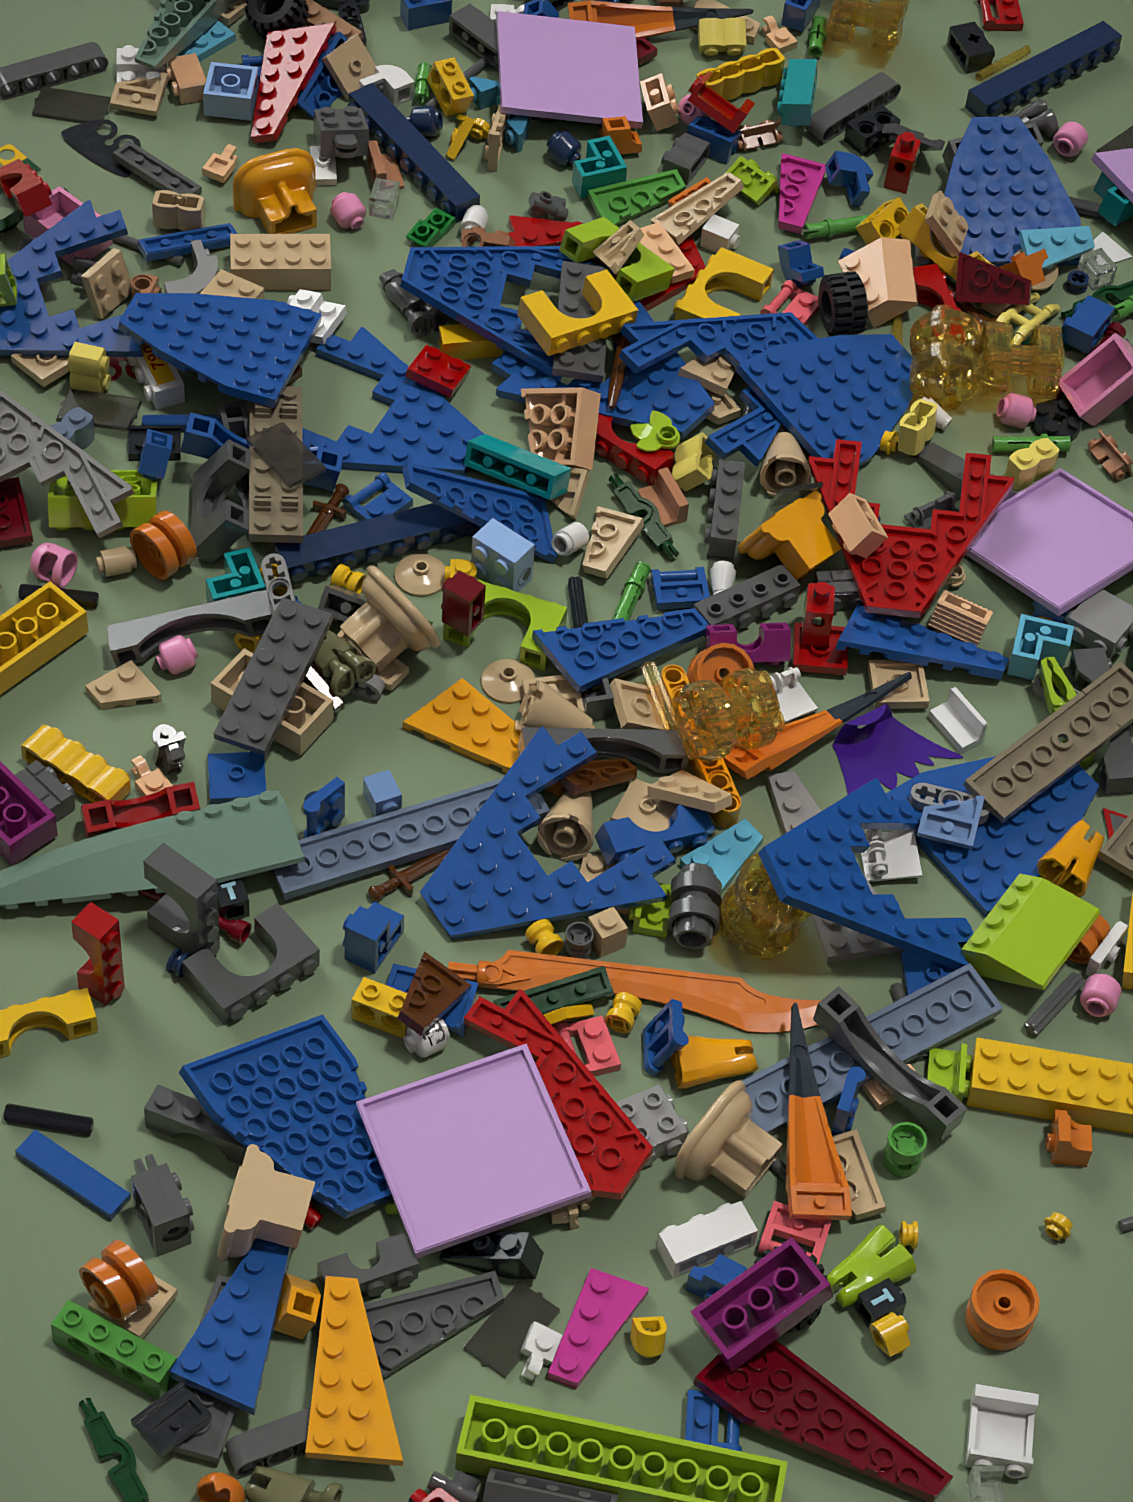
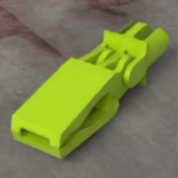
M1046 657L1041 660L1039 676L1047 708L1051 715L1077 694L1055 657ZM1053 686H1054L1057 690H1059L1061 696H1062L1063 699H1064V702L1062 701L1061 697H1059L1058 695H1056ZM1063 737L1062 743L1068 742L1067 739ZM1095 752L1079 763L1081 767L1090 765L1094 759Z

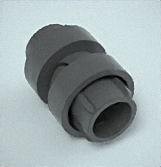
M690 863L683 866L678 875L672 879L670 885L671 905L668 912V929L680 946L689 949H700L707 946L712 937L719 932L721 913L719 906L722 898V883L714 874L713 869L702 863Z

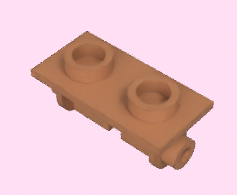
M766 120L755 126H740L737 129L741 131L737 150L746 151L759 148L758 139L761 140L763 147L779 144V141L783 140L782 132L777 131L781 120L774 122Z
M1101 429L1098 430L1100 438L1097 440L1092 439L1088 442V451L1099 463L1108 458L1107 461L1102 463V467L1113 479H1123L1126 472L1132 477L1131 465L1133 462L1126 452L1121 453L1117 449L1118 445L1111 435L1106 436Z

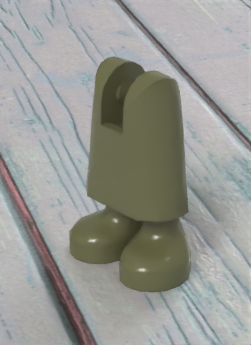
M330 630L327 631L312 662L324 677H332L331 691L338 697H343L351 691L354 685V678L359 683H365L373 677L376 671L375 662L365 656L357 655L355 647Z
M256 1465L252 1472V1476L255 1480L267 1486V1488L263 1489L253 1484H246L244 1487L245 1499L248 1502H340L343 1494V1485L336 1482L329 1484L323 1492L314 1490V1480Z

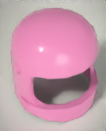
M43 543L34 550L30 560V569L36 578L47 582L51 581L58 588H65L76 572L78 556L76 552L57 544Z

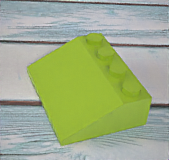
M110 470L131 485L135 493L113 504L123 524L117 530H122L125 527H138L142 523H148L157 514L158 479H147L142 476V473H138V470ZM67 476L50 483L48 492L49 527H55L57 530H69L71 527L94 530Z
M1019 873L964 945L962 951L968 964L971 963L979 976L1045 990L1101 912L1099 908L1044 878Z

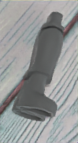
M1043 99L1033 101L1028 107L1022 110L1019 109L1012 115L1006 116H1019L1024 124L1036 122L1038 129H1042L1047 137H1053L1059 130L1055 113L1052 109H1048L1047 103Z
M392 269L380 275L379 280L383 283L382 288L387 293L389 299L401 310L403 317L408 320L407 325L412 334L423 337L429 334L430 326L434 331H438L439 326L447 324L451 318L450 316L400 287L403 273H398L395 269Z

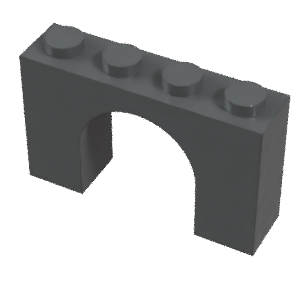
M227 440L193 474L191 535L197 548V557L211 564L249 530V510L232 501L225 500L231 488L250 470L251 450L231 440Z
M162 843L143 861L144 878L166 893L147 911L148 928L175 948H180L184 954L188 952L193 955L207 947L215 956L220 949L217 880L171 847Z
M278 903L254 917L255 935L275 957L274 963L266 971L254 976L236 975L228 971L207 947L182 961L183 978L224 1025L232 1020L240 1019L249 1009L256 1005L264 1004L270 996L280 990L288 989L294 981L304 975L312 974L320 966V949Z

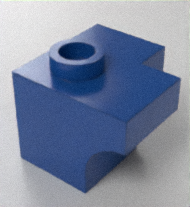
M719 1254L712 1265L708 1267L694 1266L688 1275L686 1290L705 1301L746 1271L747 1267Z

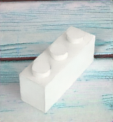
M742 1201L734 1204L726 1203L718 1207L714 1212L706 1215L698 1214L679 1226L671 1225L666 1227L658 1235L656 1249L672 1278H676L691 1272L694 1266L703 1267L715 1262L719 1254L728 1257L755 1246L758 1230Z

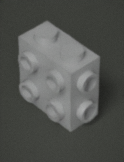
M1101 589L1080 602L1076 610L1072 608L1064 622L1067 625L1074 626L1072 640L1079 642L1089 649L1104 648L1107 658L1111 659L1116 652L1121 653L1127 645L1128 638L1130 636L1133 637V606Z
M660 1085L616 1102L653 1147V1154L644 1167L652 1164L662 1156L667 1154L675 1155L679 1152L689 1133L688 1125L683 1117L679 1118L674 1110L675 1106L671 1096L668 1093L665 1094Z

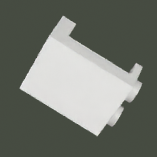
M976 1384L970 1402L965 1467L973 1468L979 1473L997 1472L1006 1474L1010 1478H1029L1034 1465V1458H1032L1033 1432L1039 1394Z

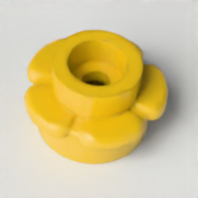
M475 118L469 134L477 140L488 138L490 125L483 119Z
M886 430L880 442V450L885 451L886 455H890L892 451L896 452L898 450V437L895 430L894 432Z
M1054 1212L1050 1217L1044 1219L1045 1232L1051 1238L1061 1240V1238L1067 1239L1071 1236L1070 1231L1073 1228V1224L1064 1215Z

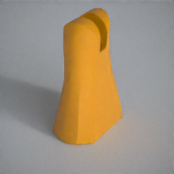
M1079 820L1037 863L1038 873L1043 878L1079 898L1085 895L1093 866L1104 840V836L1095 831L1086 841L1084 836L1089 830L1090 825L1084 820Z
M687 1035L689 1039L687 1045L683 1049L677 1050L670 1057L672 1066L675 1069L674 1074L678 1089L694 1087L721 1078L746 1075L758 1069L755 1055L752 1054L754 1051L752 1042L745 1039H717Z

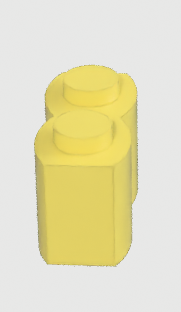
M743 18L699 19V52H703L708 56L717 55L718 52H727L728 55H739L741 52H744L746 49V20Z
M74 342L68 358L71 390L102 396L104 390L109 389L111 375L108 374L107 370L110 358L106 356L105 348Z
M919 399L912 404L910 413L904 415L900 420L898 451L915 456L924 449L925 442L930 440L935 433L937 404L923 399Z
M703 432L682 442L675 450L674 458L676 463L673 466L672 476L678 486L685 492L712 477V460L715 457V453L705 444L708 436Z
M1049 438L1036 440L1029 448L1017 450L1009 457L1005 476L1014 477V490L1026 489L1035 480H1041L1054 472L1060 449Z

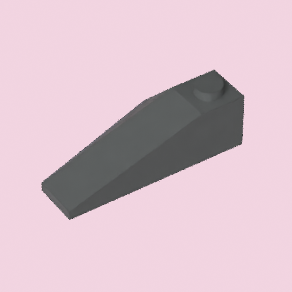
M933 442L925 446L919 454L913 455L951 493H956L958 500L961 499L964 458ZM1012 488L1004 501L1016 495L1017 492Z

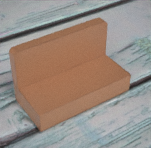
M377 140L369 141L366 161L375 191L403 189L404 183L397 160L391 159L388 154H381Z
M668 467L658 470L656 484L638 489V494L642 498L650 500L657 507L661 523L664 527L686 522L689 503Z

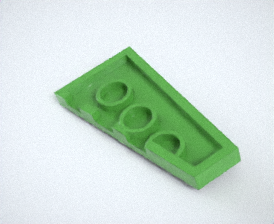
M677 169L590 189L588 190L587 198L598 219L605 217L618 226L667 202L683 192L686 185Z

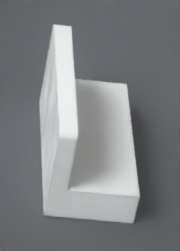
M956 687L950 689L947 702L931 709L928 717L957 751L962 754L983 743L987 722Z

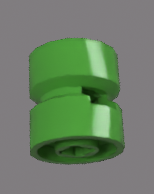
M901 1122L894 1125L889 1131L882 1158L888 1172L898 1177H910L919 1170L927 1144L926 1133L921 1127L914 1123Z

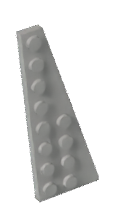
M795 771L767 776L769 791L784 834L821 812ZM867 880V884L872 894H877L871 886V884L869 883V881ZM810 914L826 964L906 951Z

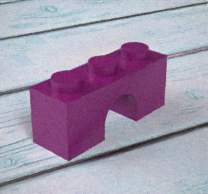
M786 622L759 623L758 638L753 643L744 645L737 642V630L733 624L706 625V649L720 643L734 644L747 653L752 660L753 666L756 665V662L780 665L783 661H790L791 629Z

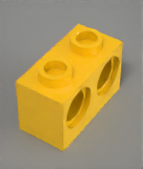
M455 57L435 61L428 74L427 81L445 116L466 113L474 94Z
M897 197L884 202L856 226V229L866 245L881 237L899 238L902 233L897 228L907 217L909 211L901 198Z
M363 977L351 1000V1019L403 1038L407 1036V1026L397 1018L407 993Z

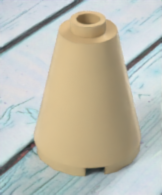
M781 432L776 434L770 443L760 470V483L770 496L778 499L795 498L796 494L802 491L804 493L811 484L812 474L797 439L791 433Z
M536 680L537 687L531 685L518 710V712L522 713L521 721H515V729L521 732V727L541 728L543 726L544 728L595 729V726L592 725V718L540 680Z
M566 790L541 821L538 827L537 839L539 845L547 854L552 855L554 853L561 856L560 860L564 861L578 860L588 854L593 845V808L590 791L573 796Z

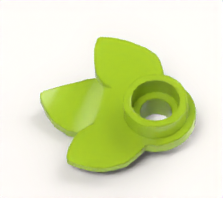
M653 410L651 412L650 423L632 424L630 427L633 436L639 440L637 448L646 452H654L661 448L672 449L680 442V434L676 427L672 425L671 419L658 411Z

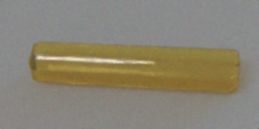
M647 661L641 666V672L664 730H676L680 727V723L655 662Z

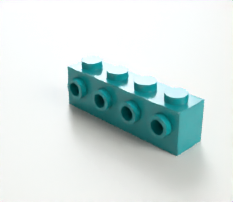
M789 59L788 68L783 69V79L777 107L778 116H782V125L790 127L811 125L817 85V59Z
M487 434L471 439L467 443L464 465L549 500L567 493L571 468Z

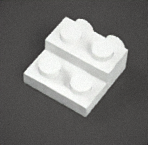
M132 45L117 48V83L134 81L136 78L146 77V80L161 77L160 73H165V64L154 70L135 62V56L139 48H135Z
M299 289L296 295L289 296L287 302L289 305L310 309L322 314L321 323L310 341L312 343L325 345L326 339L333 334L347 314L345 305L323 301L322 293Z

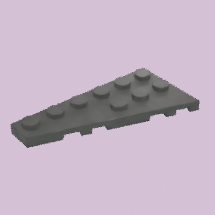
M492 1271L364 1304L382 1378L387 1377L504 1304V1295L496 1272ZM321 1315L317 1316L316 1323L314 1324L318 1338L320 1331Z

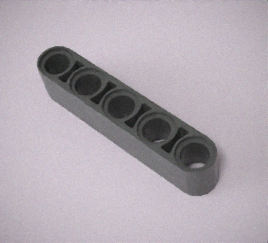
M89 42L0 67V96L4 99H11L99 74L108 67L109 62L100 46L95 42Z
M880 72L813 113L811 125L805 126V129L821 142L826 143L846 130L847 122L881 104L886 106L895 100L900 93L901 85L885 73Z
M311 1407L230 1438L226 1442L225 1447L237 1476L251 1475L256 1465L269 1468L304 1455L306 1452Z

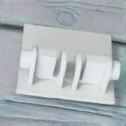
M789 667L786 671L781 672V674L774 673L773 677L769 675L766 679L759 682L754 681L749 692L746 694L770 728H775L818 710V707L798 682L801 673L797 667Z
M881 829L865 830V836L870 847L864 853H861L864 874L869 882L922 877L914 829L882 832Z

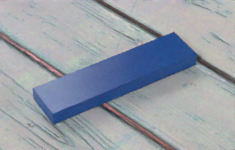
M231 223L140 239L138 240V248L146 261L190 254L191 241L200 239L204 249L211 250L230 246V234H237Z
M36 1129L15 1150L18 1158L110 1220L131 1199V1194Z

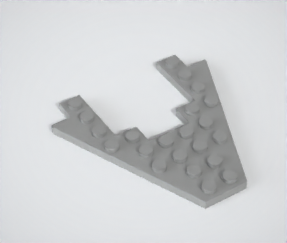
M0 390V482L32 467L42 487L67 476L99 538L121 528L123 524L113 504L135 494L131 485Z

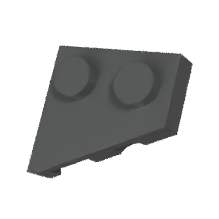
M885 124L882 134L889 136L888 140L893 143L896 142L898 135L904 132L914 134L915 138L921 141L920 154L922 151H942L945 141L941 139H927L924 137V133L899 124Z

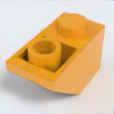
M286 1273L276 1313L274 1330L303 1339L316 1323L321 1294L315 1283Z

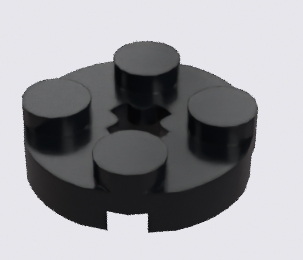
M1067 398L1048 400L1036 405V416L1031 424L1038 436L1041 434H1047V436H1070L1071 442L1077 438L1078 433L1082 429L1083 419L1079 417ZM1053 420H1060L1062 423H1061V424H1058L1057 421H1053Z

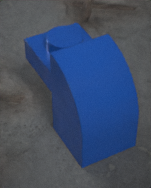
M835 151L825 165L829 185L846 187L850 205L860 207L870 193L868 182L874 175L873 171L857 155Z
M798 240L777 246L781 269L786 281L791 280L799 287L815 283L817 278L824 276L823 267L812 262L809 243Z

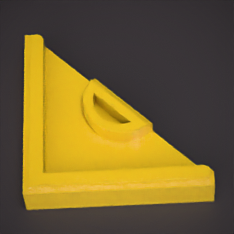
M460 114L456 117L460 120L458 129L456 127L453 129L450 139L451 145L446 152V156L453 160L456 158L475 122L474 119Z
M592 1004L562 1007L544 1014V1016L552 1026H555L561 1022L574 1021L594 1015L595 1013Z

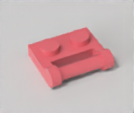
M787 280L783 283L781 291L771 303L761 309L760 314L778 313L776 312L778 308L790 297L793 301L782 313L792 312L806 326L819 311L818 297L798 288L793 281Z
M603 1016L570 1024L561 1022L554 1026L555 1030L575 1054L576 1051L570 1037L577 1036L587 1062L585 1066L594 1077L621 1069V1062Z
M774 1201L758 1252L763 1254L768 1249L772 1252L775 1246L781 1245V1243L771 1240L773 1235L785 1239L793 1237L797 1243L814 1248L812 1253L807 1252L806 1255L810 1257L813 1254L818 1258L816 1263L818 1265L832 1220L790 1219L789 1206Z

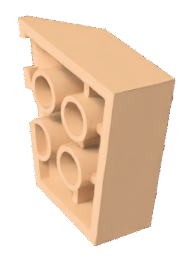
M881 237L838 261L843 273L855 271L859 274L866 290L868 319L873 328L918 305L910 240Z
M585 388L521 389V395L525 398L527 408L524 410L525 420L529 421L530 434L528 435L530 452L567 467L592 471L601 394Z

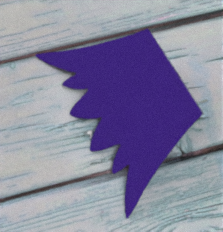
M888 704L845 723L832 744L841 766L848 795L875 778H878L879 782L892 790L897 786L896 772L912 778L920 774L914 761L925 765H934L928 756L963 758V756L926 739L892 716V711Z

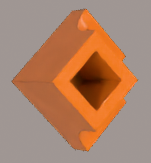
M626 116L602 118L599 138L610 136L620 155L642 152V143L637 131H631Z
M1045 249L1027 256L1022 252L1010 257L1012 262L999 267L1032 280V286L1046 281L1042 265L1048 258Z
M1055 1109L1050 1123V1134L1048 1133L1046 1138V1151L1051 1152V1164L1087 1167L1092 1154V1126L1075 1123L1070 1119L1067 1110Z

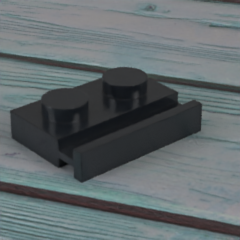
M181 425L129 426V461H139L147 429L173 435L169 460H181Z
M181 1381L133 1417L131 1425L139 1431L140 1436L162 1458L212 1420V1413Z

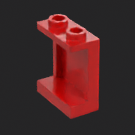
M710 71L705 76L700 74L688 91L691 95L687 100L729 131L735 133L755 103L747 98L738 109L706 85V82L712 75Z

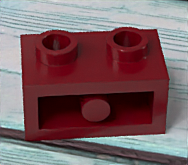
M459 570L452 578L449 577L445 580L441 589L443 592L441 604L442 622L468 637L484 621L486 585L479 582L475 577Z

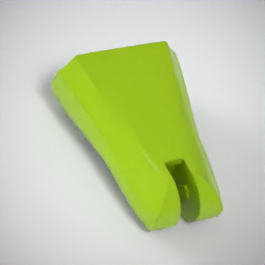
M884 1225L876 1226L850 1255L827 1275L832 1293L846 1285L835 1298L842 1308L856 1303L859 1293L887 1278H890L894 1284L917 1272L913 1256L900 1243L895 1246L896 1238Z

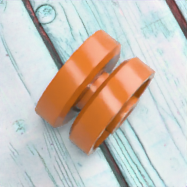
M160 511L148 523H142L130 533V543L137 559L152 576L159 580H166L178 571V567H185L197 557V548L190 531L176 515L169 511Z
M720 643L710 646L697 654L687 668V677L697 700L709 707L719 708L740 700L749 692L754 683L755 670L751 658L743 649L734 644Z
M114 1240L101 1251L102 1259L93 1257L79 1269V1275L83 1285L97 1305L113 1320L123 1323L137 1311L136 1303L145 1305L159 1293L154 1276L139 1255L124 1242Z
M1007 1269L988 1271L979 1277L972 1288L970 1299L966 1306L965 1323L969 1333L978 1343L994 1350L1015 1349L1024 1343L1032 1331L1034 1321L1039 1312L1040 1299L1036 1287L1027 1277Z

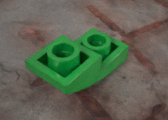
M435 207L425 220H418L406 235V239L421 247H431L456 224L455 217Z

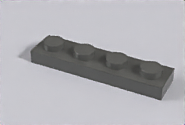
M128 141L113 152L114 161L159 190H169L178 194H202L200 185L131 141Z

